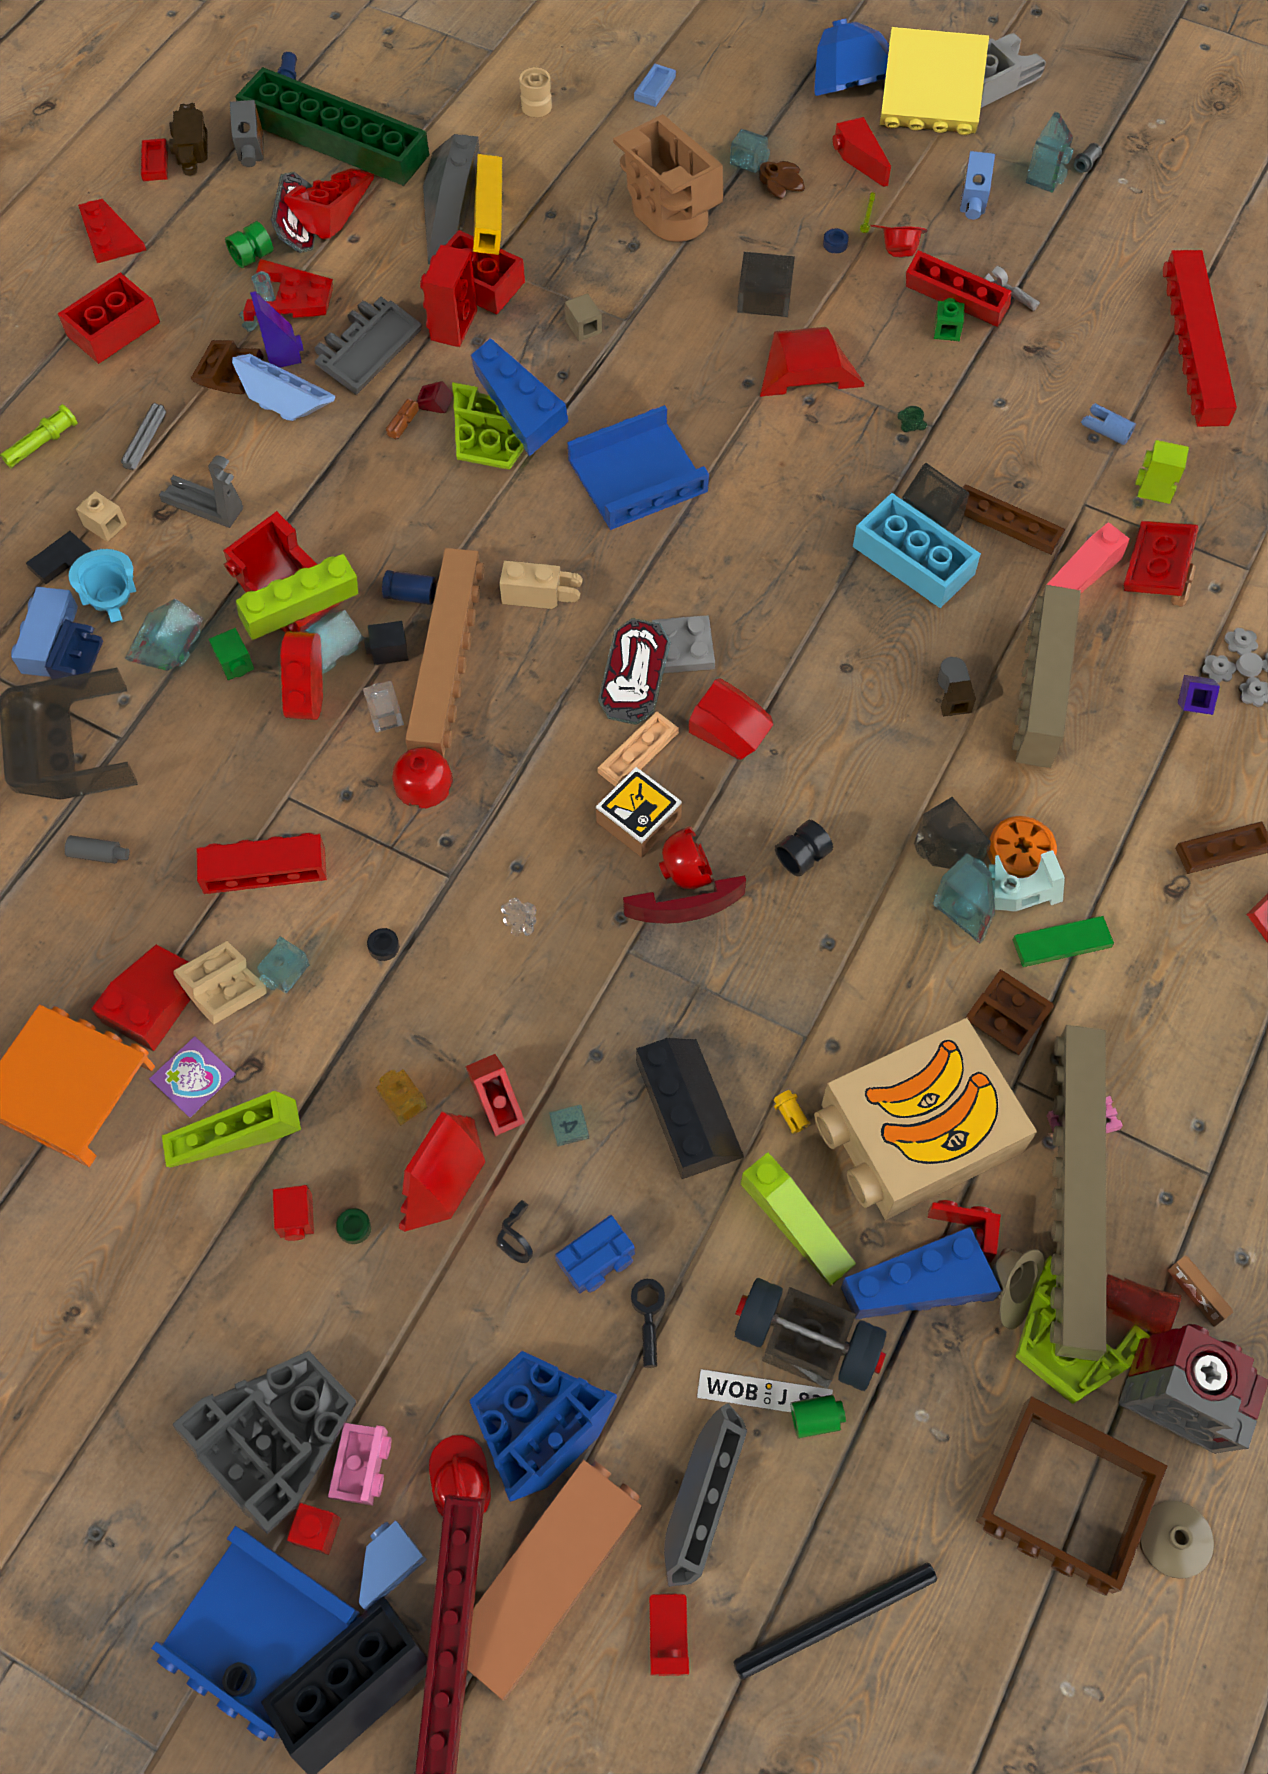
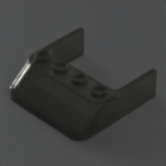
M117 667L14 686L6 689L1 694L0 720L4 776L12 791L20 794L61 800L138 785L128 762L75 772L70 706L73 702L127 692V686Z

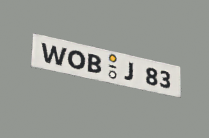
M701 1369L697 1398L791 1412V1402L831 1395L833 1390Z

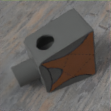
M255 100L230 102L231 129L237 157L243 166L253 167L256 161L264 159V134ZM244 123L250 126V130L244 132Z

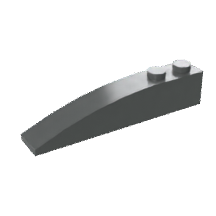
M454 134L432 153L423 185L428 264H430L432 255H436L440 245H446L458 230L463 231L475 185L477 155L480 154L478 136Z

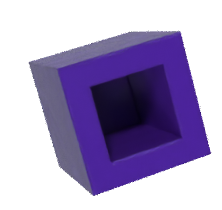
M1184 675L1178 704L1183 711L1213 715L1220 685L1214 679Z

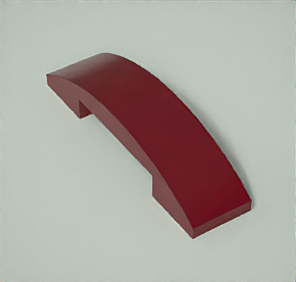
M743 875L715 880L714 892L657 903L654 892L623 897L624 916L638 921L660 924L682 923L705 918L726 909L745 895L746 877Z

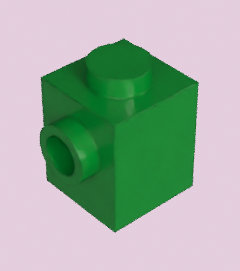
M236 627L209 638L215 657L227 680L244 676L247 672L254 670L250 655Z

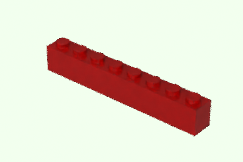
M1172 250L1168 261L1164 262L1163 277L1167 279V296L1171 298L1170 312L1175 317L1174 332L1179 337V354L1183 356L1182 371L1187 376V394L1191 395V414L1195 416L1197 427L1229 426L1237 405L1203 251Z

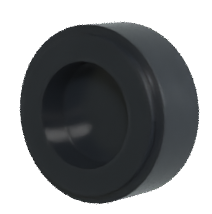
M387 928L373 931L367 940L370 955L379 961H387L394 958L400 948L396 933Z

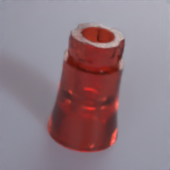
M1107 1274V1310H1112V1314L1124 1318L1154 1335L1171 1330L1182 1295L1161 1291L1127 1278L1122 1280L1115 1275Z

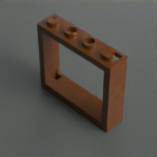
M1031 1396L1023 1405L976 1522L984 1525L983 1531L998 1540H1003L1006 1537L1018 1543L1017 1549L1025 1555L1038 1559L1040 1555L1052 1562L1051 1567L1057 1572L1068 1577L1076 1574L1087 1580L1086 1586L1107 1596L1108 1592L1113 1594L1122 1590L1168 1466ZM1031 1422L1143 1479L1107 1574L993 1514Z

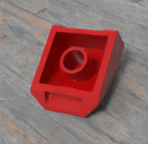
M718 678L714 680L711 687L695 706L689 719V733L741 760L756 751L774 724L772 717L753 699L730 683Z

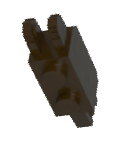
M195 103L180 104L178 111H173V122H169L170 133L173 138L169 139L171 154L176 155L178 165H182L183 174L191 176L197 173L198 163H204L208 159V131L205 127L203 112L196 109Z

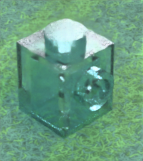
M741 129L731 143L730 164L757 173L761 164L767 162L770 150L767 149L768 137Z

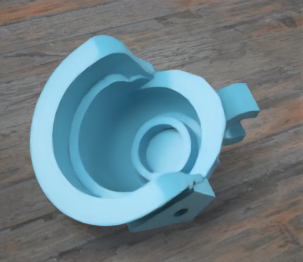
M99 549L82 555L72 564L69 570L70 584L79 593L82 605L90 604L95 610L100 612L108 611L111 623L123 620L119 608L127 604L130 593L136 592L133 581V565L130 558L126 554L113 549Z

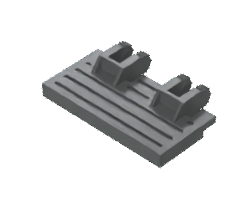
M381 296L374 302V307L363 300L357 305L360 313L365 317L353 310L347 315L352 325L341 335L342 339L331 332L324 337L326 343L337 353L320 342L314 347L317 355H319L315 360V364L355 395L422 328V324L391 300L388 302Z

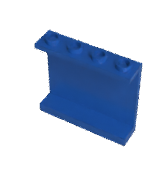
M665 405L567 442L568 461L610 530L708 492L709 473L704 466L698 469L694 467L667 424V408Z
M235 1526L227 1537V1540L232 1544L165 1642H155L151 1649L160 1655L157 1662L173 1674L179 1669L190 1678L186 1684L203 1696L209 1691L220 1700L216 1706L234 1719L239 1713L250 1721L247 1729L263 1741H266L269 1736L280 1739L261 1701L353 1623L360 1612L249 1533ZM237 1662L251 1666L257 1678L255 1688L250 1694L243 1697L229 1695L222 1685L224 1672L230 1665ZM246 1674V1676H245V1679H244V1681H243L241 1687L238 1689V1691L241 1690V1688H242V1686H243V1684H244V1682H245V1680H246V1678H247V1674Z

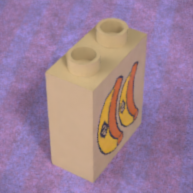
M968 1018L827 1083L821 1104L823 1109L814 1114L817 1127L826 1144L831 1149L844 1145L855 1167L847 1171V1178L859 1203L864 1208L876 1203L885 1220L1024 1153L1037 1133Z

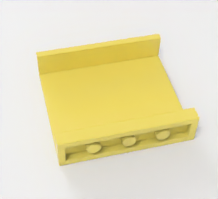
M892 27L879 125H885L888 128L909 127L911 130L933 129L938 133L956 131L961 135L976 133L980 117L989 35Z

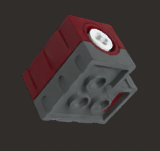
M1187 1324L1179 1329H1171L1165 1333L1152 1335L1150 1338L1140 1339L1118 1404L1214 1454L1249 1449L1257 1423L1256 1420L1258 1419L1268 1387V1379L1257 1374V1369L1252 1366L1254 1359L1242 1353L1240 1346L1228 1341H1219L1209 1336V1331L1199 1325Z

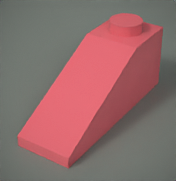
M1108 522L1080 547L1047 585L1081 590L1082 593L1122 560L1130 538Z

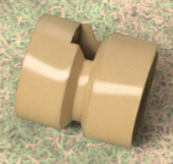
M533 67L524 70L519 77L522 111L530 117H543L552 108L551 77L542 68Z

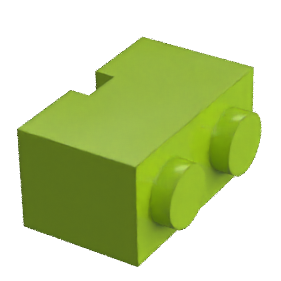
M1155 440L1152 450H1146L1142 467L1145 468H1139L1135 481V485L1139 486L1137 497L1170 504L1177 487L1174 484L1175 482L1179 483L1185 470L1189 447Z

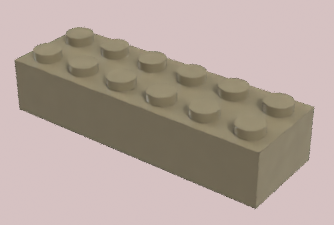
M1046 585L1043 595H1037L1034 613L1031 612L1028 623L1031 636L1027 637L1025 653H1028L1022 669V677H1025V680L1021 684L1018 698L1022 703L1021 708H1018L1015 725H1019L1018 733L1015 732L1012 743V750L1017 751L1015 762L1051 768L1064 738L1081 590Z

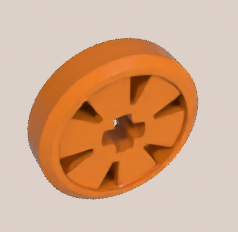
M1015 816L1001 821L993 829L987 845L990 862L995 865V856L999 855L1006 872L1017 878L1033 875L1039 867L1041 854L1051 850L1054 851L1055 856L1057 854L1056 840L1049 828L1040 821L1026 816ZM1022 844V847L1027 849L1026 853H1022V850L1017 848V845Z

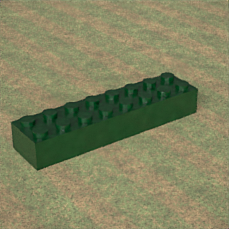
M264 67L235 96L236 101L255 100L263 130L402 186L409 181L430 156L427 132L425 130Z

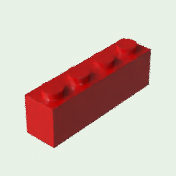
M917 251L906 271V287L937 301L954 298L958 303H964V313L996 327L999 326L1010 306L1011 290L922 251Z
M303 833L296 837L287 838L275 836L268 840H241L234 844L225 845L213 843L206 847L197 848V881L204 894L327 880L325 846L320 834Z

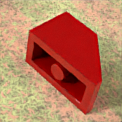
M496 1054L465 1066L495 1136L525 1124L505 1068Z

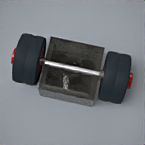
M756 1278L749 1295H742L735 1315L740 1316L734 1337L761 1348L769 1328L772 1326L774 1329L765 1350L763 1362L828 1389L842 1355L844 1359L838 1374V1380L856 1389L865 1391L869 1386L873 1373L879 1374L884 1363L886 1353H883L882 1349L887 1331L859 1320L850 1342H847L855 1313L792 1287H789L781 1311L777 1313L776 1310L783 1293V1288L761 1278Z

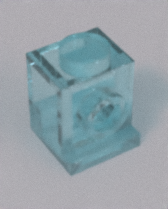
M279 936L276 940L277 944L258 965L257 969L261 975L260 981L271 990L278 988L287 993L310 964L305 952Z

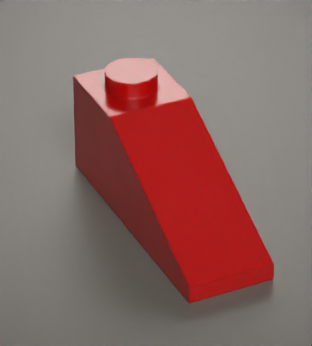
M861 117L836 123V131L832 142L834 149L838 150L842 159L881 186H888L891 165L865 118Z

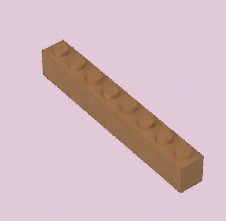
M445 548L405 739L407 750L417 747L430 748L439 752L444 757L446 748L451 747L452 730L449 729L450 724L455 723L457 717V706L454 703L455 698H460L462 682L459 681L460 674H465L466 671L464 652L469 650L471 645L469 626H474L476 611L473 609L474 603L479 602L480 586L477 585L478 580H483L485 567L484 563H480L479 551Z

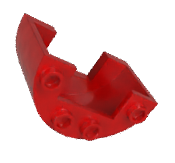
M277 511L223 550L227 560L224 563L226 570L232 577H236L246 593L267 587L274 580L288 578L302 568H311L318 565L298 545L296 530ZM343 601L280 629L285 633L287 631L305 632Z

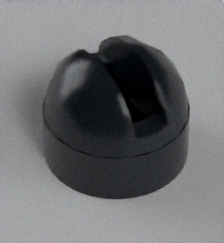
M240 1662L230 1665L224 1672L222 1685L226 1693L235 1697H243L250 1694L255 1688L257 1681L255 1671L251 1666ZM246 1674H247V1678H246V1680H245V1682H244V1684H243L241 1690L238 1691V1689L241 1687V1685H242V1683H243V1681H244V1679H245V1676H246Z

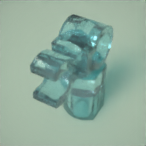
M260 271L253 275L252 283L254 290L265 301H275V294L269 274ZM241 311L239 317L244 320L243 311ZM254 316V321L242 323V327L248 332L253 331L258 326L257 316Z

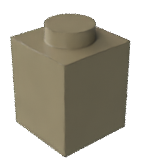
M588 293L565 302V321L579 342L602 333V313Z

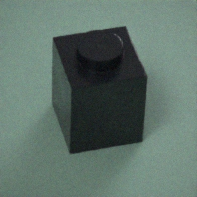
M402 621L368 625L369 637H364L366 654H372L374 665L409 661Z

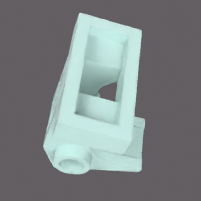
M1053 850L1041 854L1037 871L1025 878L1009 875L1004 869L999 855L995 856V865L989 864V878H995V880H992L988 898L989 896L990 899L994 897L995 910L1016 912L1049 901L1051 905L1063 902L1065 877ZM1008 883H1013L1016 887H1013Z

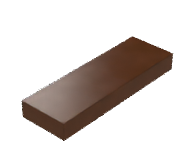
M1261 821L1177 844L1175 849L1187 874L1268 853V832Z

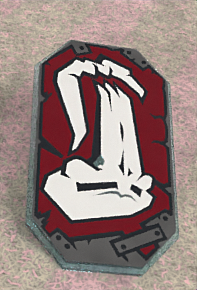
M290 172L280 175L271 222L280 240L297 252L303 253L313 250L316 234L306 231L284 202V196L298 186L303 185L307 189L313 187V185L297 173Z
M631 618L614 630L598 701L608 719L637 725L655 712L671 645L660 623Z

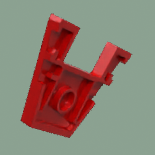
M260 259L256 270L257 280L280 283L275 301H266L279 314L292 313L293 318L324 316L327 314L333 292V279ZM247 299L243 310L244 321H254V316H256L252 299Z

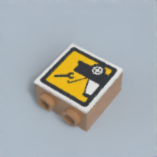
M635 767L628 775L623 776L619 780L616 787L608 795H604L596 805V822L642 858L681 819L682 801Z

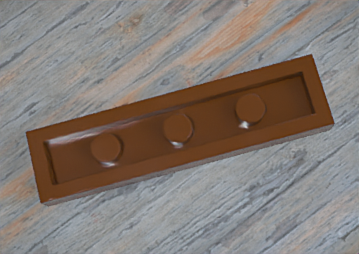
M967 484L963 486L951 510L1050 555L1054 552L1065 532L1064 528Z

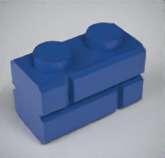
M609 1215L557 1252L555 1258L557 1264L579 1294L586 1289L591 1293L604 1284L606 1281L604 1279L605 1275L614 1269L619 1273L633 1262L632 1256L635 1255V1247L614 1217Z

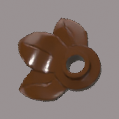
M767 161L761 164L759 179L763 184L767 185V189L774 196L783 199L786 190L803 192L805 189L803 179L799 175L801 169L796 164L788 161H780L778 163Z

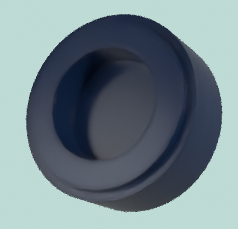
M830 229L824 234L823 247L830 253H842L848 247L849 236L842 229Z

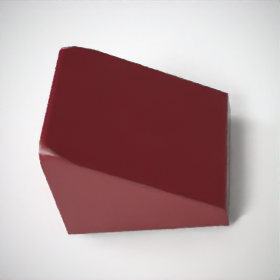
M443 381L422 386L416 402L421 410L446 413L453 393Z

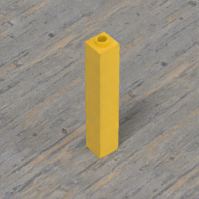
M478 154L475 177L473 252L499 255L502 231V157Z

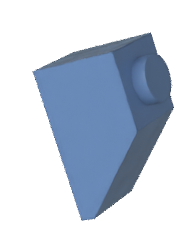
M397 1521L391 1525L385 1522L378 1527L370 1536L373 1541L366 1546L359 1604L365 1610H368L383 1596L386 1597L427 1560Z

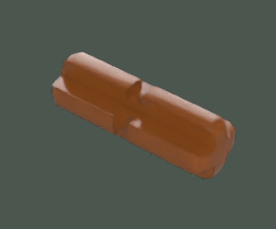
M407 399L397 412L398 414L394 416L386 427L389 437L395 440L400 438L408 423L412 421L419 411L416 401Z

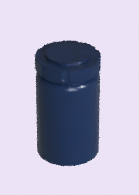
M391 570L385 572L382 581L383 598L432 605L436 592L435 577L398 571L394 573Z

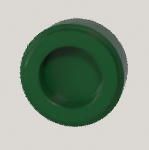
M358 1208L347 1209L338 1217L336 1230L344 1242L359 1244L370 1235L371 1221L363 1210Z

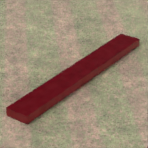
M450 1494L445 1496L415 1774H456L485 1504L484 1498Z

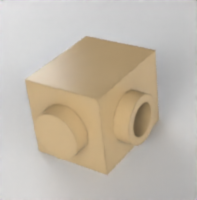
M96 491L76 508L83 526L107 542L127 524L120 507Z

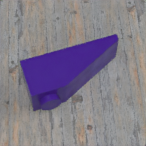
M256 291L250 292L269 363L279 368L302 363L299 352L304 351L300 335L295 336L292 325Z

